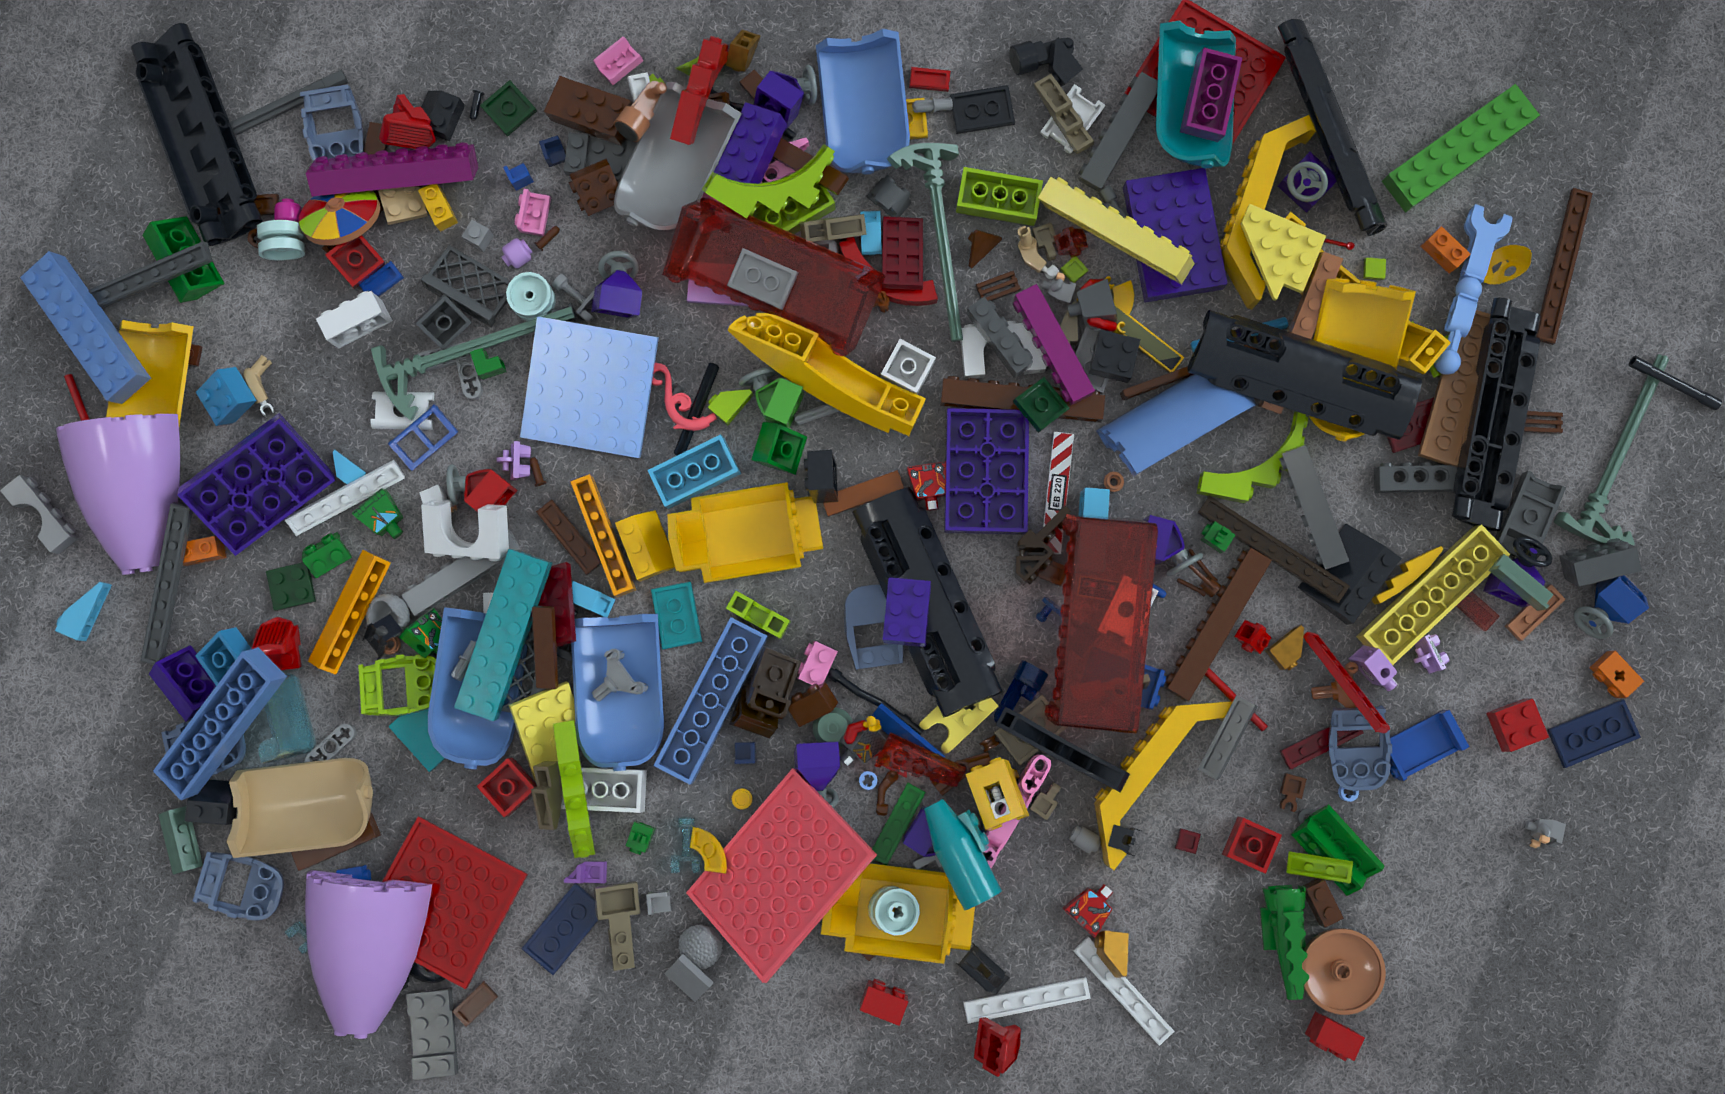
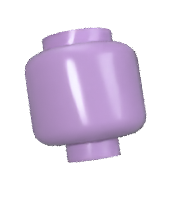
M515 238L502 247L504 253L502 259L508 267L512 265L518 269L531 260L530 254L533 252L523 239L520 241L518 238Z

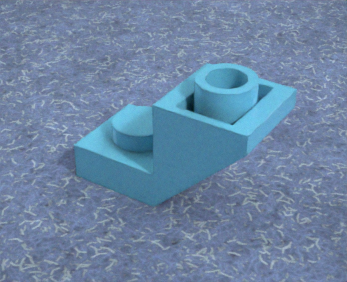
M862 211L860 214H864L867 234L861 235L862 255L882 254L880 211Z
M572 581L573 604L602 617H608L615 599Z

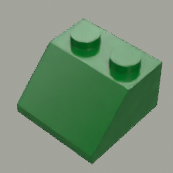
M763 422L751 460L761 465L796 475L807 436L778 423Z

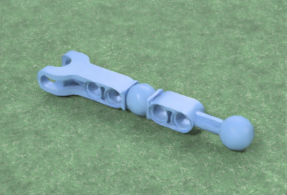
M1477 204L1469 210L1464 223V230L1470 239L1467 251L1471 255L1463 262L1460 278L1455 287L1456 296L1453 298L1444 328L1445 331L1449 332L1448 340L1451 343L1434 363L1436 370L1445 375L1455 373L1461 365V357L1457 353L1461 337L1465 338L1472 326L1478 298L1482 293L1481 283L1484 282L1494 246L1509 233L1512 223V216L1503 214V217L1499 218L1496 224L1488 223L1483 217L1484 207Z

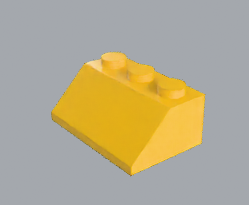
M656 510L633 515L615 522L638 581H643L675 568L671 548Z

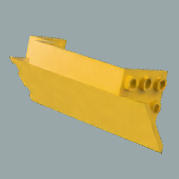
M788 482L691 498L692 510L667 514L668 540L676 571L685 572L701 569L704 583L801 567L800 559L804 558L803 552L823 549L816 503L808 496L794 498V492L789 490Z
M870 863L823 917L821 934L845 937L844 951L944 964L945 957L950 955L951 948L970 950L975 907L964 911L946 874L943 872ZM884 886H896L909 891L915 896L919 904L920 915L918 922L911 931L904 935L894 936L879 930L869 917L868 905L870 899L877 890Z

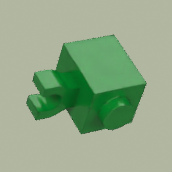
M1215 521L1210 525L1208 523L1201 531L1203 536L1200 540L1221 554L1225 552L1235 534Z
M635 821L625 846L630 847L629 851L641 855L642 852L646 853L656 828Z

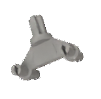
M611 649L605 652L604 657H607L606 677L604 678V683L592 692L594 699L597 701H601L612 691L642 694L648 690V685L645 686L646 683L640 681L635 682L619 661L624 658L623 651Z

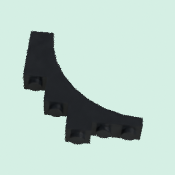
M1007 707L1004 708L996 723L997 727L1120 793L1130 773L1070 743Z

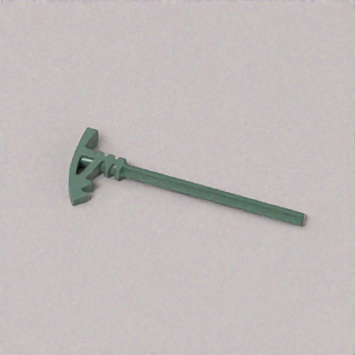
M918 143L899 149L887 157V160L895 169L903 166L905 170H908L915 166L926 172L923 176L924 180L928 181L925 183V188L930 190L951 341H962L963 335L941 191L945 183L944 179L941 178L943 177V171L939 169L942 167V162L938 160L940 158L946 161L955 159L959 155L958 145Z
M568 307L542 317L568 321L574 319L575 314L572 307ZM537 318L424 357L417 354L414 355L413 360L405 358L404 363L396 361L395 366L387 364L384 346L373 347L371 352L378 376L387 396L394 406L412 421L419 408L417 406L410 407L415 396L413 394L407 395L408 375L416 377L418 371L424 374L429 367L468 355L471 351L480 348L485 349L535 332ZM398 378V394L396 395L391 380Z
M1658 354L1653 366L1664 371L1669 361L1668 357ZM1649 375L1647 376L1597 489L1594 493L1589 494L1588 500L1590 502L1584 504V508L1587 511H1581L1580 517L1582 519L1576 521L1569 513L1559 512L1553 521L1555 524L1597 544H1606L1610 539L1619 538L1631 545H1635L1630 531L1623 534L1620 525L1611 528L1599 514H1604L1606 511L1604 505H1608L1610 502L1607 499L1608 493L1659 380ZM1595 526L1605 537L1592 532L1593 527Z

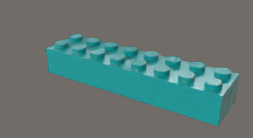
M508 549L454 708L491 721L499 719L533 621L532 607L539 604L553 562L515 549Z

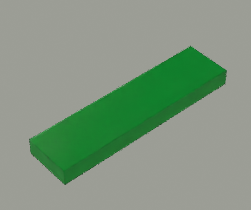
M907 782L872 848L877 854L874 858L875 860L888 865L926 793L925 791Z

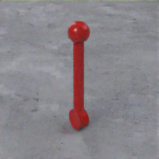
M1326 238L1324 240L1326 243L1346 247L1348 250H1352L1355 247L1353 242L1343 243Z

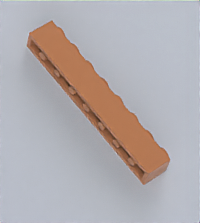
M1327 252L1319 253L1288 332L1309 339L1312 338L1319 317L1327 279L1336 278L1343 258ZM1262 400L1259 403V407L1281 414L1284 408Z

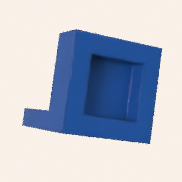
M524 163L510 170L507 165L503 167L516 191L534 182Z

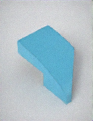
M335 449L333 450L336 477L344 483L349 484L366 474L364 470L352 463L348 458Z

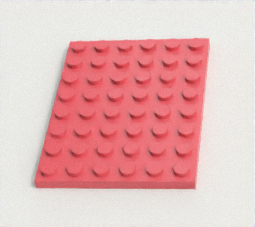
M792 768L723 849L727 863L726 874L704 871L686 894L762 983H767L877 854L796 769Z

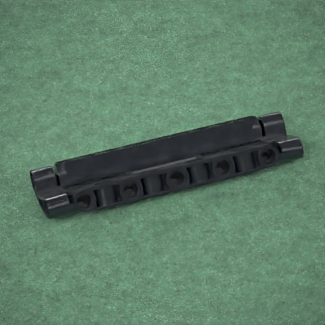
M1300 19L1287 20L1278 26L1282 40L1286 45L1284 47L1285 57L1348 210L1356 212L1354 216L1361 232L1366 231L1367 236L1375 235L1383 231L1388 225L1304 21Z
M1501 297L1493 299L1489 323L1483 331L1476 367L1478 380L1467 438L1461 446L1454 482V492L1456 495L1452 511L1453 518L1471 526L1482 524L1486 530L1490 531L1501 530L1503 510L1508 508L1511 500L1540 346V339L1536 337V334L1538 333L1541 315L1511 307L1512 300ZM1491 346L1495 348V353L1492 351ZM1520 359L1523 361L1524 367L1521 365ZM1488 365H1489V366L1491 367V369H1492L1491 372H1489V370H1488ZM1513 398L1516 400L1517 405L1513 403ZM1506 437L1509 439V445L1506 443ZM1473 444L1476 446V452L1472 448ZM1469 463L1473 467L1472 472L1469 470ZM1498 476H1500L1502 479L1501 484L1498 481ZM1465 483L1469 486L1468 492L1465 489Z
M1207 311L1203 320L1204 332L1188 364L1187 371L1189 373L1207 378L1213 385L1371 436H1375L1378 433L1397 440L1402 438L1417 405L1422 385L1420 378L1396 371L1395 367L1239 315L1228 317L1219 312ZM1233 327H1240L1236 330H1232ZM1253 333H1259L1256 336H1251ZM1227 339H1228V340H1231V341H1235V342L1241 343V344H1244V345H1247V346H1250V347H1253V348H1256V349H1259V350H1262V351H1265V352H1268V353H1271V354H1274V355H1278V357L1273 356V355H1270V354H1267V353H1264V352H1261V351H1258V350H1255V349H1252V348H1248V347H1245V346H1242V345H1239V344H1236V343H1233V342H1230V341H1227ZM1273 339H1278L1276 342H1270ZM1343 377L1391 392L1393 394L1344 379Z
M907 487L891 492L855 509L852 513L859 529H861L862 535L860 540L886 599L889 577L931 581L926 646L923 647L924 650L919 646L907 645L927 692L934 698L936 697V702L943 718L955 714L967 706L1002 693L1003 690L994 673L996 668L994 659L926 510L919 507L911 488ZM882 523H883V525H884V527H885V529H886V531H887V534H888V536H889V538H890V540H891V543H892V545H893V547H894V549H895V551H896V554H897V556H898V558H899V560H900V563H901V565H902V567H903V569H904V573H903L902 568H901V566H900V564H899V562H898V559H897V557H896V555H895V553H894V550H893V548H892V546H891V544H890V542H889V539H888V537H887V535H886V533H885V530H884V528H883V526H882ZM932 634H933V636H934V639H935V641H936V643H937V645H938V648H939V650H940V652H941V654H942V657H943V659H944V661H945V663H946V665H947V668H948V670H949V672H950V674H951V677H952V679H953L955 685H953V682H952V680H951V678H950V676H949V673H948V671H947V669H946V667H945V665H944V662H943V660H942V658H941V656H940V653H939V651H938V649H937V647H936V644H935V642H934V640H933V638H932Z

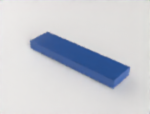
M882 703L872 714L875 719L880 721L881 729L894 740L899 741L902 747L932 772L944 759L945 755Z

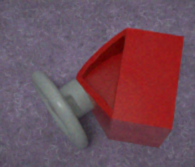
M451 464L447 468V490L450 501L454 505L460 503L461 492H465L464 501L478 512L479 508L487 504L505 506L518 491L491 469L478 470L468 475L459 476L455 465Z

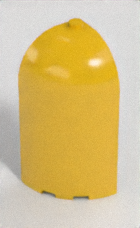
M1327 279L1313 340L1389 364L1397 370L1416 291L1390 285L1389 288L1376 286L1377 282L1360 280V284L1349 283V279ZM1343 377L1344 379H1347V380H1350V381H1353V382H1356V383H1359V384H1362V385H1365V386H1368V387H1371V388H1375V389H1378V390H1381V391H1384V392H1387V393H1390V394H1391V392H1388V391H1385V390H1382V389H1379V388H1376V387H1373V386H1370V385H1367V384H1364V383H1361V382H1357V381H1354V380H1351V379H1348V378ZM1309 416L1319 429L1335 436V439L1339 441H1347L1348 439L1357 438L1365 434Z
M125 320L120 322V335L151 379L123 404L108 401L106 417H124L125 419L126 415L178 414V423L180 425L194 326L172 322L159 324V328H151V324Z

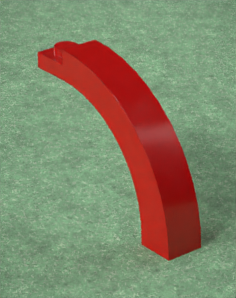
M841 238L843 241L839 243L841 255L850 272L856 276L859 283L867 290L874 293L884 291L890 302L902 305L924 306L937 303L938 297L933 280L924 281L922 290L882 288V274L864 259L857 247L855 238Z

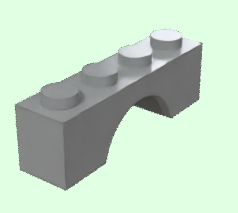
M18 475L0 491L12 506L19 508L33 506L38 510L42 518V528L38 538L50 553L60 554L78 539L74 534L76 532L75 528L71 524L65 523L62 519V512L56 507H52L49 503L51 499L47 494L39 491L37 488L39 485L36 480L30 476Z

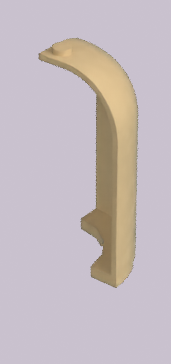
M339 758L237 770L229 784L233 796V808L237 807L238 814L237 819H233L227 844L233 858L338 847L352 843L364 832L371 814L373 789L368 766L358 759Z

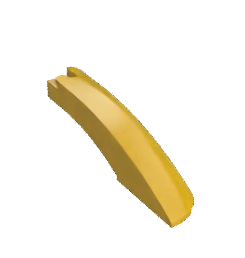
M756 313L755 316L749 317L744 315L736 319L729 326L728 332L747 349L786 379L802 386L803 390L837 410L884 432L889 433L890 429L910 436L926 398L870 373L832 348L818 337V333L782 317L768 313Z

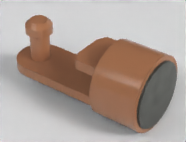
M651 81L645 86L633 104L623 109L614 121L615 128L622 136L633 142H638L650 127L649 121L654 116L653 109L660 95L667 91L665 83Z

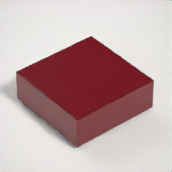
M1180 828L1175 849L1196 854L1201 834Z

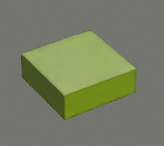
M1074 256L1060 268L1062 273L1072 283H1076L1089 271L1077 256Z
M1366 257L1364 259L1363 279L1384 280L1386 275V259Z

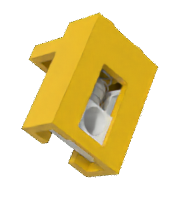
M1001 757L989 761L990 764L987 766H975L970 769V773L965 774L985 830L988 831L1003 827L1002 824L1010 820H1020L1029 816L1016 779L1020 778L1017 770L1011 768L1009 760L1001 759ZM1004 803L1006 805V812L1001 815L998 809Z

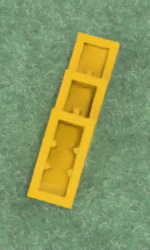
M1442 546L1436 547L1399 565L1403 573L1385 581L1388 589L1374 595L1372 598L1374 605L1384 602L1413 583L1443 551Z

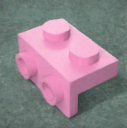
M622 37L596 57L593 62L600 73L614 85L641 64L643 59L630 46L627 39Z
M528 189L523 190V194H520L518 202L520 211L515 216V225L520 233L544 236L551 203L550 196L530 193Z
M813 641L812 644L809 643L804 652L807 656L804 663L801 662L797 678L811 685L824 683L838 651L817 641Z

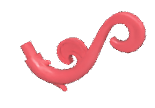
M655 363L654 373L661 371L665 375L664 402L669 417L677 424L673 426L674 429L699 431L709 427L710 423L717 420L714 413L700 418L693 416L692 419L681 416L677 412L675 405L677 403L681 404L679 411L686 412L692 405L691 399L685 393H677L672 396V379L668 368L661 363ZM653 376L652 385H662L663 381L657 380Z

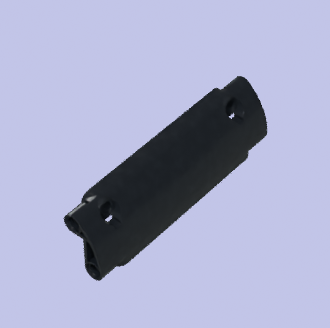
M178 23L171 26L155 43H135L131 46V50L137 64L136 77L190 220L199 226L203 241L207 242L209 246H215L238 238L255 229L258 224L262 223L261 215L254 200L257 197V192L203 51L194 42L188 25ZM162 66H165V67L167 68V72H166V73L164 72V69H163ZM216 208H220V211H221V214H220V215L218 214Z

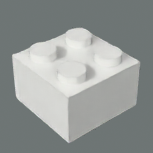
M899 339L881 373V378L918 395L935 363L936 357Z

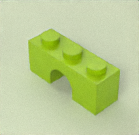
M735 591L726 607L728 611L779 639H782L791 623L787 618L769 610L738 591Z

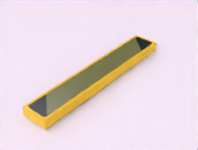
M1114 303L1117 312L1116 324L1122 321L1125 323V326L1120 328L1122 331H1126L1123 335L1141 339L1138 349L1169 373L1173 372L1184 357Z

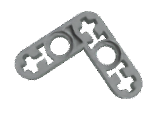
M457 343V344L449 345V346H447L445 349L450 348V347H453V346H456V345H459V344H462V343ZM437 348L419 353V356L424 357L442 349ZM471 354L426 369V371H431L457 364L464 395L470 400H477L483 394L481 380L477 375ZM468 366L474 369V373L470 377H466L463 374L464 369ZM465 381H472L473 386L478 389L475 391V395L468 393L471 390L469 382L465 383Z
M352 724L338 726L305 757L304 762H313L311 758L319 757L321 754H324L327 758L321 757L318 761L333 759L355 739L357 735L356 728ZM343 729L351 730L349 732L350 737H343L340 741L334 738L335 735L337 738H340L344 734ZM329 741H333L336 744V750L333 753H329L326 750V744Z

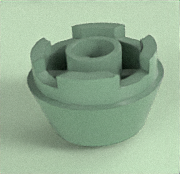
M835 707L832 712L814 720L812 728L815 739L819 743L838 742L839 747L844 746L840 739L845 733L847 726L853 722L850 715L843 709Z

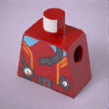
M946 461L907 467V473L916 500H925L927 511L939 509L937 498L945 497Z
M1104 884L1096 893L1087 887L1062 909L1095 938L1112 911V908L1105 901L1113 892Z

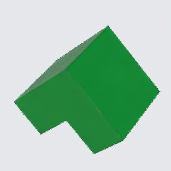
M483 348L470 352L477 375L482 380L507 372L504 362L499 356L489 359L488 353Z

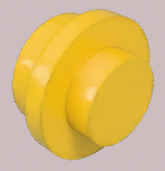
M741 788L736 790L732 795L733 805L738 809L748 808L752 803V794L747 789Z

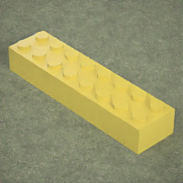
M1050 177L1038 196V199L1047 209L1181 285L1195 264L1191 258L1192 255L1189 254L1190 251L1180 245L1178 248L1171 244L1172 241L1165 236L1157 237L1152 229L1147 226L1141 228L1136 224L1137 221L1129 216L1123 218L1115 208L1109 206L1107 209L1099 199L1093 196L1090 199L1085 195L1084 191L1077 187L1072 189L1068 186V182L1059 177L1057 180Z
M1482 524L1472 527L1356 637L1364 646L1379 648L1393 666L1491 573L1488 570L1502 554L1506 556L1510 554Z

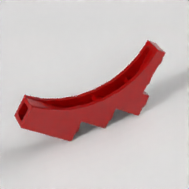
M710 36V38L703 39L698 63L692 65L687 89L681 91L670 136L672 140L691 145L695 141L702 113L713 84L722 67L727 62L729 45L722 43V39L719 37Z

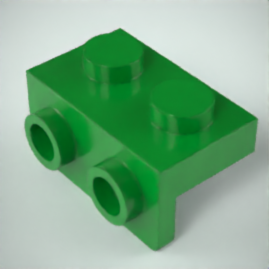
M338 532L333 535L332 533L325 535L321 542L315 545H308L304 548V552H302V561L315 578L352 558V555L340 540Z

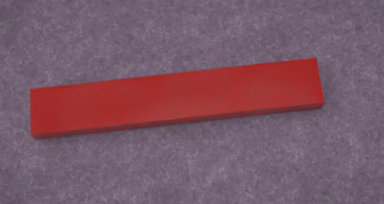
M1306 632L1303 635L1305 641L1375 732L1384 734L1388 732L1390 726L1320 636L1316 633Z

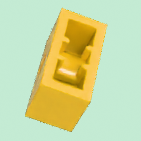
M438 184L427 185L418 190L435 226L440 232L458 223L442 188Z

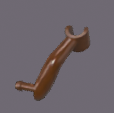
M894 770L889 771L878 786L877 815H887L888 804H884L885 793L899 777L898 773Z

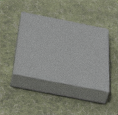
M684 954L664 973L694 1002L713 984V981Z

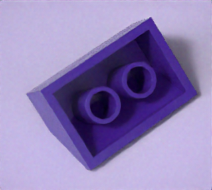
M191 645L155 662L149 672L150 677L185 722L194 717L216 687L196 658L197 653Z

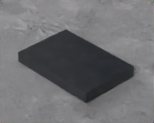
M1008 85L955 93L949 96L953 102L952 113L956 134L1015 125Z

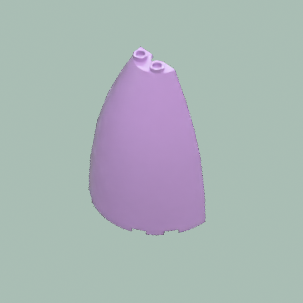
M178 414L126 415L125 419L124 417H105L68 423L57 427L58 442L75 500L88 526L107 554L122 571V575L135 574L136 569H139L140 572L153 571V567L159 566L170 504L178 503L177 493L180 487Z
M318 870L307 872L305 894L307 950L313 978L321 1002L334 1029V1035L346 1036L347 1034H354V1038H367V1034L376 1032L392 1008L417 956L427 918L432 884L394 879L379 882L354 879L349 874Z

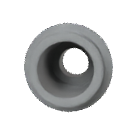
M1076 825L1069 836V840L1072 841L1073 845L1088 854L1092 851L1096 852L1101 844V841H1099L1100 836L1083 826L1079 827Z

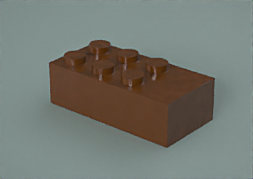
M559 76L544 112L553 122L622 146L625 137L615 128L614 121L626 106H631L633 103L631 100Z

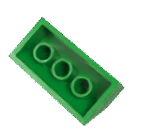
M187 216L152 221L142 235L156 261L201 242ZM213 262L168 280L180 303L197 300L225 284Z

